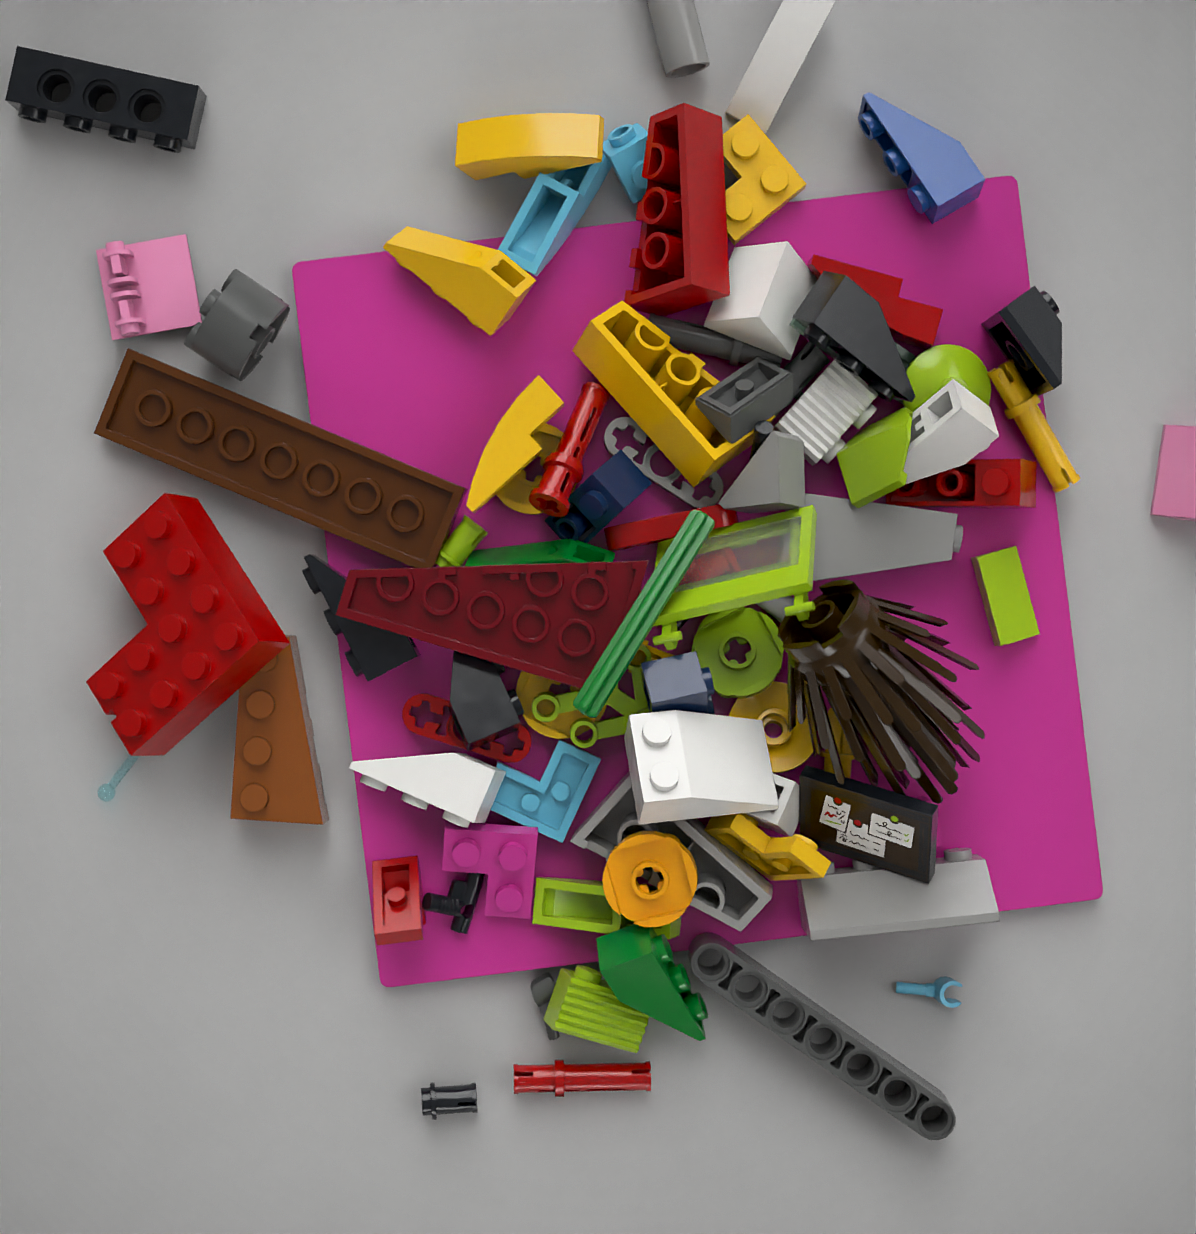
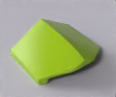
M903 407L858 431L836 453L851 504L856 508H860L906 484L907 473L903 470L910 444L913 416L912 411L908 408Z

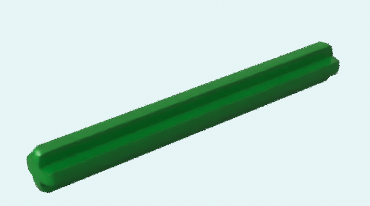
M692 510L687 516L574 699L573 706L580 713L591 718H596L714 528L715 521L706 513Z

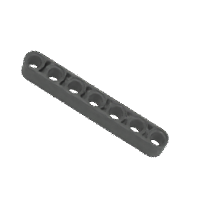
M704 932L697 935L691 941L688 947L690 965L693 974L705 985L922 1137L929 1140H941L952 1133L956 1123V1116L946 1096L938 1088L722 936L713 932ZM715 949L722 953V957L716 965L704 966L698 962L700 954L705 950ZM752 975L759 979V983L753 991L741 992L735 988L737 981L743 976ZM781 1002H791L796 1005L794 1012L786 1018L774 1016V1008ZM828 1028L832 1030V1035L827 1042L815 1044L810 1041V1037L816 1029ZM865 1054L869 1056V1060L863 1068L851 1069L847 1067L849 1059L854 1055ZM902 1080L905 1082V1086L900 1093L895 1095L884 1093L886 1085L891 1081ZM939 1106L942 1108L937 1118L933 1120L921 1119L923 1111L928 1107Z

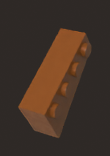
M285 635L290 644L239 688L230 819L324 825L329 820L321 783L322 776L314 744V731L307 705V693L297 637L295 635Z

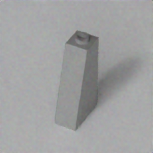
M805 493V507L813 505L817 512L813 581L952 560V553H958L960 550L963 526L956 525L958 514L874 502L856 508L851 504L850 499ZM791 535L781 537L778 565L790 562Z

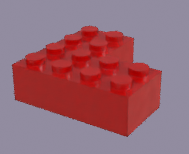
M171 493L161 495L103 550L104 555L148 624L86 681L106 715H116L111 724L130 756H164L290 644L198 498Z

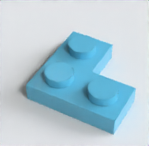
M559 739L541 780L498 761L496 767L506 771V774L491 807V811L524 826L538 827L539 833L563 843L601 758Z

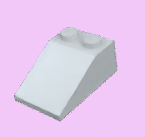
M681 710L629 715L624 741L639 825L777 810L779 808L762 720Z

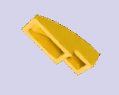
M535 113L483 118L458 123L455 166L474 180L515 172L521 178L527 179L538 176L540 172L549 174L602 162L604 118L600 115Z
M539 375L515 399L499 421L484 448L473 476L466 504L474 514L543 452L532 436L564 407V402Z

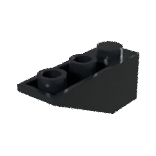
M823 271L792 317L806 328L802 333L803 336L822 349L826 350L829 347L838 354L835 360L837 364L856 376H859L860 373L871 381L868 387L874 389L880 398L891 402L894 397L912 402L916 396L879 302L848 276Z
M309 554L303 557L308 565L307 568L302 570L304 578L314 595L322 592L329 606V609L323 611L324 616L336 636L343 633L351 649L345 652V656L357 677L364 674L367 681H371L421 655L413 639L337 616L336 612L347 577L316 555Z
M453 650L449 711L467 752L517 731L520 725L518 716L523 715L524 710L515 690L506 691L500 674L505 673L504 665Z

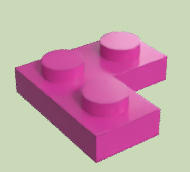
M445 821L442 871L488 874L485 916L531 919L538 827L470 823L468 828Z

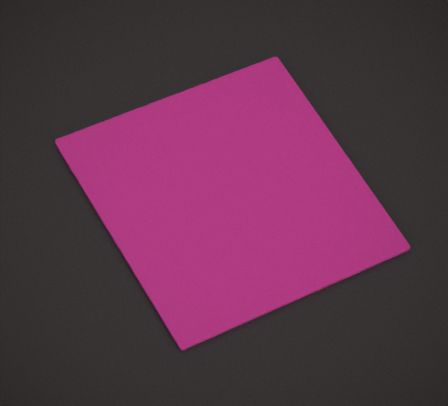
M1012 176L985 178L977 199L934 224L930 222L925 213L920 214L914 209L908 198V188L788 202L737 244L733 245L727 237L728 261L734 247L788 241L807 266L813 254L902 278L903 283L899 297L943 309L933 346L951 344L964 347L980 358L988 372L994 368H999L1000 364L1008 360L984 329L982 323L1030 289L1018 183ZM630 221L574 228L539 275L536 277L529 273L536 279V282L511 318L491 336L481 328L474 326L467 316L446 299L436 295L428 284L412 271L402 267L395 257L387 251L297 262L292 268L311 424L467 488L468 490L449 536L463 520L464 515L468 516L488 532V535L481 540L474 550L561 540L544 521L549 515L544 513L538 515L519 513L507 507L497 495L492 497L474 514L466 506L473 476L484 448L499 421L515 399L538 375L564 402V407L547 422V424L558 428L563 433L580 395L582 385L587 382H595L602 385L572 350L592 319L620 301H624L626 290H633L635 269L630 268L629 263L631 249L639 247L642 222ZM504 237L466 242L498 250ZM713 301L664 317L704 326ZM637 311L649 320L650 314ZM800 334L791 359L782 358L780 368L783 369L790 363L809 340ZM893 338L894 342L916 357L924 351ZM677 349L688 355L693 353L706 364L703 366V369L720 382L746 365L738 363L737 367L728 365L729 360ZM826 353L824 354L827 356L830 362L827 365H825L824 368L819 373H817L801 390L803 393H805V391L814 383V381L834 360ZM990 379L991 397L988 406L991 408L999 437L986 450L979 452L972 459H1025L1037 462L1036 508L911 507L958 514L956 525L963 526V537L959 552L952 553V560L813 581L812 591L808 592V602L823 594L819 586L834 580H851L855 582L865 595L914 606L911 609L913 611L947 621V625L938 627L885 612L922 627L930 633L949 641L950 644L943 647L974 662L979 667V670H969L908 638L905 640L906 643L934 659L957 676V681L951 682L930 670L972 708L963 712L985 733V738L981 739L972 733L962 722L954 723L959 728L958 732L979 754L980 762L971 759L959 745H955L949 739L969 766V768L961 767L956 761L954 769L958 772V779L954 783L958 790L952 795L945 791L912 747H910V750L919 761L918 764L943 798L941 803H934L939 805L938 821L943 838L942 845L936 846V858L944 857V850L971 848L972 854H978L986 859L998 911L1000 912L1096 900L1103 894L1056 496L1052 485L1013 418H1007L1004 412L1007 407ZM611 394L581 462L584 476L576 484L574 491L612 457L604 445V434L607 426L613 420L620 417L632 418ZM1042 394L1038 396L1041 402L1037 405L1046 419L1044 397ZM877 396L871 402L877 408L874 414L860 429H857L852 424L840 438L847 443L858 431L903 408V404L894 399L888 402ZM793 398L792 402L776 415L771 422L773 427L797 400ZM627 426L623 432L615 429L612 433L617 439L615 447L618 450H623L624 447L630 446L637 450L639 454L633 458V461L642 465L646 451L655 443L648 437L644 446L637 443L632 438L634 430L631 427ZM752 445L716 471L723 482V494L720 500L749 463ZM661 450L651 456L650 467L656 475L666 477L674 473L676 467ZM837 455L828 464L821 458L813 466L804 459L805 493L850 499ZM537 456L523 469L526 472V480L534 482L537 475L543 476L545 471L543 466L540 465L541 457ZM682 474L671 483L672 486L679 490L683 481L689 485L691 484ZM707 477L697 486L693 487L695 490L692 497L698 501L703 496L712 498L714 492L709 488L712 480ZM652 482L642 494L605 528L695 508L690 507ZM886 495L872 502L886 504ZM785 510L751 514L737 511L739 522L785 512ZM604 529L589 541L588 544L608 550ZM324 530L328 564L346 577L349 570L414 568ZM781 537L758 542V546L733 551L743 573L777 566ZM658 543L612 551L615 552L613 562L649 560L640 591L644 588L655 569ZM1016 546L1040 634L1007 645L994 646L971 557ZM706 555L695 557L694 560L696 561ZM757 604L745 606V608H752L769 616L779 629L781 623ZM709 614L689 618L679 630L682 633V640L677 641L676 649L667 650L664 644L654 645L653 636L662 635V625L653 626L645 640L649 641V646L669 654L680 655L692 652L694 636L701 622ZM343 633L337 635L353 761L442 753H463L495 767L499 761L541 780L559 739L550 738L538 733L528 725L523 715L518 716L520 723L529 730L532 745L527 756L515 763H506L471 751L467 752L465 749L415 734L405 726L402 719V710L406 701L412 696L419 693H429L450 700L453 650L412 638L421 655L371 681H367L364 674L357 677L345 656V652L351 648ZM737 640L729 642L730 651L724 654L728 661L735 659L738 664L746 662L745 654L751 651L748 644L739 645ZM785 649L783 652L782 668L773 682L787 683L788 653ZM504 666L505 673L500 674L506 691L514 689L516 692L521 671ZM627 668L618 682V689L635 699L632 673H629ZM552 683L549 691L554 695L572 692L570 685L564 683L560 685ZM821 688L825 706L828 713L829 709L832 707L829 705L827 697ZM715 692L711 695L715 715L729 716L738 698H724ZM423 701L420 707H412L411 714L417 717L416 725L424 727L427 721L441 723L437 733L446 735V724L451 715L449 707L444 706V716L431 712V703L428 701ZM607 705L600 720L622 716V714ZM454 723V732L459 739H461V736ZM771 723L764 728L766 735L770 738H777L782 734V730L777 724ZM590 729L576 737L579 740H588L592 736L593 730ZM518 730L494 740L504 744L503 752L512 755L515 748L523 749L524 741L518 739ZM625 734L597 739L591 747L580 748L600 757L601 761L563 843L538 832L531 919L485 916L488 874H485L468 934L458 933L450 929L454 916L425 911L426 924L423 925L424 940L378 946L375 940L379 977L383 986L397 987L599 961L596 938L606 935L605 933L532 924L537 877L602 881L607 863L606 858L587 848L583 849L570 842L575 830L629 772L624 741ZM570 737V738L561 739V740H563V741H565V742H567V743H570V744L576 746V745L572 742L571 737ZM490 742L481 747L490 749ZM868 749L867 754L878 773L877 787L893 791ZM812 753L799 767L787 772L774 774L795 781L799 785V775L805 766L808 765L824 770L825 757L820 756V754L818 755V753L814 757V753ZM853 759L851 779L871 785L860 762ZM905 769L903 772L910 783L907 789L901 784L900 786L906 796L913 798L925 796L930 799L919 783ZM354 770L374 929L372 861L418 855L423 897L428 892L447 896L452 880L465 881L467 872L442 871L445 821H447L442 816L445 810L431 804L428 805L426 810L408 804L401 800L402 791L388 786L386 791L370 787L360 782L362 774ZM491 810L485 824L524 826ZM711 817L697 819L707 826ZM799 823L796 827L794 834L800 835ZM757 826L769 837H788L765 827ZM817 849L824 857L834 862L835 868L853 867V859ZM762 875L773 885L772 899L741 932L689 905L681 915L680 935L667 939L672 952L688 950L691 941L697 935L704 932L718 934L733 945L807 936L801 927L797 879L770 881ZM641 876L637 877V881L639 884H647L653 886L648 883V880L642 878ZM465 906L462 907L461 914L464 912Z

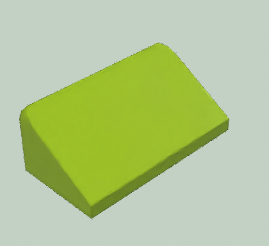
M1012 546L971 557L994 646L1007 645L1040 634L1017 547Z

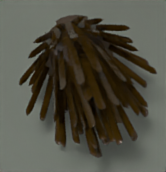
M834 580L819 586L823 594L812 600L815 604V610L809 612L808 620L799 621L796 615H785L778 629V637L783 642L782 647L788 653L787 694L789 732L796 726L797 705V717L800 724H803L807 713L814 757L817 753L818 755L820 754L822 748L828 749L836 779L841 785L844 784L845 775L822 695V688L829 705L832 707L843 729L855 760L860 762L871 785H878V773L867 754L868 749L894 792L906 795L900 786L901 784L907 789L910 783L903 772L906 769L934 803H941L943 801L942 796L918 764L919 761L910 750V747L920 757L945 791L952 795L958 790L954 783L958 779V772L954 769L956 761L961 767L969 768V766L949 739L955 745H959L971 759L980 762L979 754L958 732L959 728L954 723L962 722L972 733L981 739L985 738V733L963 712L972 708L930 670L951 682H956L957 676L934 659L906 643L905 640L908 638L969 670H979V667L974 662L943 647L950 644L949 641L930 633L922 627L885 612L938 627L948 624L944 619L913 611L911 609L914 606L865 595L855 582L851 580Z

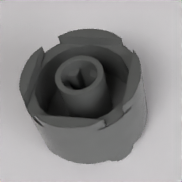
M234 269L224 282L221 289L222 293L214 289L203 302L199 313L204 315L205 318L202 323L198 322L192 328L185 339L184 345L231 377L243 381L263 358L260 353L268 342L273 343L289 315L290 308L277 295L244 273Z

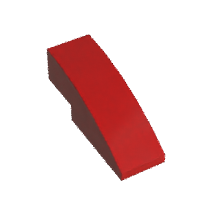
M813 254L809 260L808 268L817 279H819L823 271L846 275L879 302L894 339L923 350L934 345L943 309L899 297L903 283L902 278Z

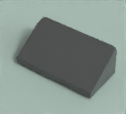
M756 357L697 397L695 405L728 442L735 443L751 432L758 421L768 420L792 402L793 374L760 357Z

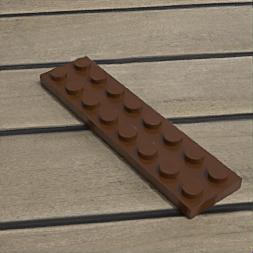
M129 348L126 351L94 431L96 435L414 568L436 567L439 553L447 541L468 490L460 485Z

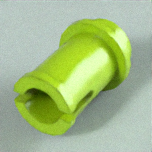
M464 515L463 520L448 537L436 563L440 567L463 566L462 564L481 540L488 535V532L471 518Z

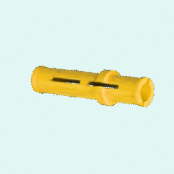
M1010 359L1000 364L999 368L990 370L987 375L992 380L1007 407L1004 410L1007 418H1013L1052 485L1054 493L1060 492L1070 487L1068 483L1075 484L1081 478L1076 473L1037 405L1041 402L1037 393L1031 394L1017 370L1014 360Z

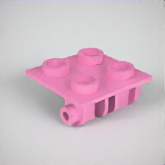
M186 234L124 245V241H113L106 243V248L96 250L113 341L192 327L198 322L202 323Z

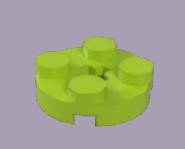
M742 606L709 614L701 622L694 636L692 652H697L701 668L709 667L714 691L724 698L742 699L763 692L773 683L782 668L784 648L782 647V640L778 637V627L773 620L760 611ZM733 640H737L739 645L748 644L751 648V651L745 654L747 661L742 664H738L735 659L728 661L724 655L730 651L728 643Z

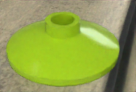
M951 344L930 347L921 352L906 370L916 397L912 402L902 400L903 406L911 410L912 413L953 379L989 405L991 382L987 375L988 371L980 358L964 347Z

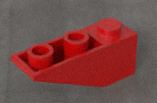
M971 459L962 466L905 484L886 494V504L903 507L1036 508L1037 462L1025 459Z

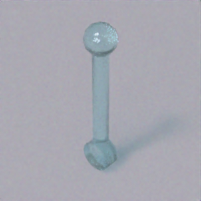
M129 755L108 784H103L98 788L97 795L100 800L108 802L114 798L115 788L140 756Z

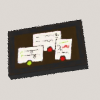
M808 765L805 766L799 775L800 835L811 839L817 844L819 849L928 884L930 883L935 874L939 805L847 777L844 779V784L841 785L838 783L834 773Z

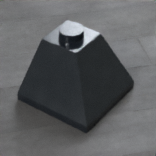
M1036 286L1024 292L984 321L982 326L1007 360H1014V364L1031 394L1037 393L1040 396L1062 384V322L1057 317L1060 311L1054 299L1044 290L1039 292Z

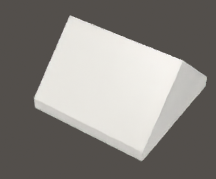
M788 241L734 247L729 260L730 295L713 301L704 327L790 360L800 333L789 324L793 319V315L818 279Z

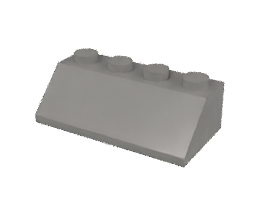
M971 848L944 850V857L936 858L935 874L929 884L856 860H852L853 867L835 868L834 862H831L824 878L797 879L801 927L811 941L1000 922L986 859L978 854H972Z

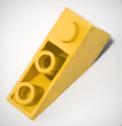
M406 226L383 246L387 252L395 257L402 267L412 271L428 284L436 295L450 302L467 316L474 326L481 328L490 336L511 318L536 282L535 278L500 250Z

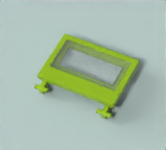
M814 506L797 508L712 530L653 625L663 626L662 635L653 636L654 645L664 644L667 650L676 649L677 641L682 640L681 631H677V621L794 595V605L784 608L785 615H796L799 621L808 620L809 612L815 610L814 602H808V592L812 591L817 522V512ZM674 538L658 542L655 568Z

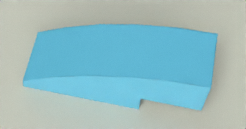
M602 155V162L549 174L540 172L498 250L502 251L522 269L537 277L568 238L601 187L612 167L608 158Z

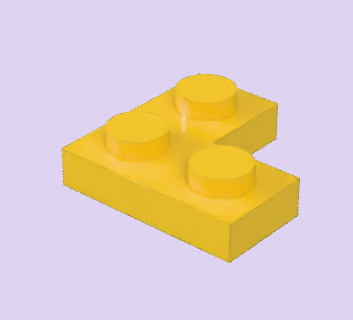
M749 114L723 134L724 163L738 178L737 182L725 190L727 237L733 245L737 244L806 187V182Z
M744 813L713 816L705 828L706 832L770 881L824 878L831 864L830 860L817 851L818 846L811 839L798 834L790 837H769L757 827L758 822L756 819Z

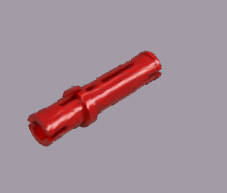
M564 1059L554 1060V1064L545 1065L513 1064L514 1094L555 1092V1097H564V1092L646 1090L647 1092L651 1091L650 1061H645V1063L564 1064Z

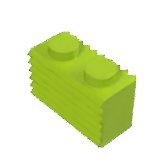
M577 965L575 971L561 968L543 1019L548 1026L558 1032L637 1053L650 1016L620 1002L606 980L601 979L602 974L599 971L583 965Z

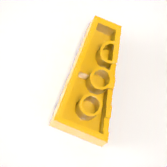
M620 301L589 322L572 351L688 482L695 487L753 444L754 429L735 443L728 442L695 405L697 397L717 385L720 381L703 369V366L706 364L693 353L688 355L677 350L669 343V335L624 301ZM773 415L766 421L771 423L776 416Z

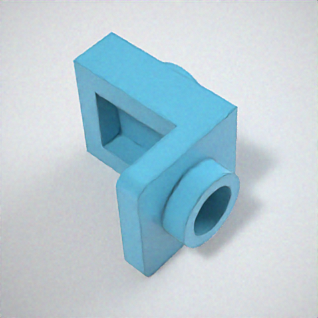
M639 123L633 125L625 124L617 127L609 133L608 139L603 142V154L610 161L628 199L633 204L643 198L648 179L642 177L648 132Z

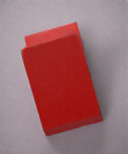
M418 855L372 861L374 936L377 946L424 940L423 925L426 924V914L422 907L423 890Z

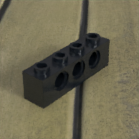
M17 46L5 100L18 110V116L25 120L46 123L47 117L63 120V126L74 131L91 133L92 127L109 130L108 136L119 141L136 143V138L140 137L154 140L153 146L158 149L180 153L181 147L196 148L207 96L198 85ZM62 83L70 84L71 91L69 96L62 102H52L54 88ZM106 93L116 95V102L111 110L97 112L96 104L102 95ZM150 103L161 104V114L155 121H141V112L146 105Z

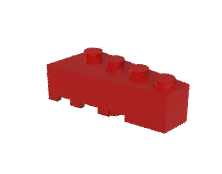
M682 103L652 115L649 119L642 177L648 179L646 193L642 201L638 202L636 220L642 222L639 247L631 249L629 267L635 269L633 290H626L624 302L634 310L648 314L655 313V315L667 316L730 295L722 117L687 103Z

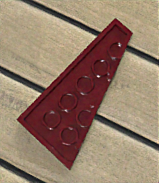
M649 560L354 569L348 572L336 615L581 689L639 596Z

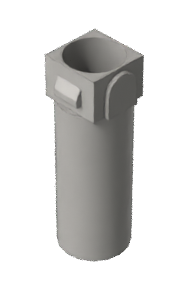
M646 0L666 77H682L707 68L710 62L694 0Z

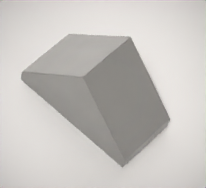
M772 430L719 501V504L724 509L749 514L805 507L804 442L798 436Z

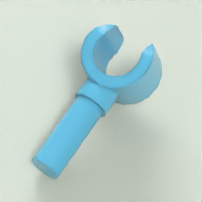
M947 976L936 979L933 984L896 982V993L934 997L946 1007L954 1008L961 1005V1002L953 998H944V992L951 985L962 987V984Z

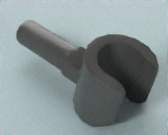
M549 972L534 979L530 985L533 999L540 1008L543 1019L556 984ZM544 1021L549 1040L559 1038V1032L552 1030Z

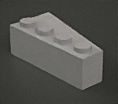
M630 771L575 830L570 842L583 849L587 848L605 857L606 861H608L612 849L631 834L641 831H658L675 835L690 851L697 867V889L690 905L740 932L772 899L773 885L747 862L706 832V826L697 818L639 825ZM652 867L644 868V873L641 876L655 887H657L659 880L664 879L661 872H654Z

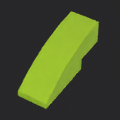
M551 877L536 878L532 924L609 934L634 923V921L626 919L622 914L619 915L611 908L605 897L602 881ZM648 885L650 891L658 889L655 886ZM681 916L670 924L653 927L657 935L664 934L667 939L679 936Z

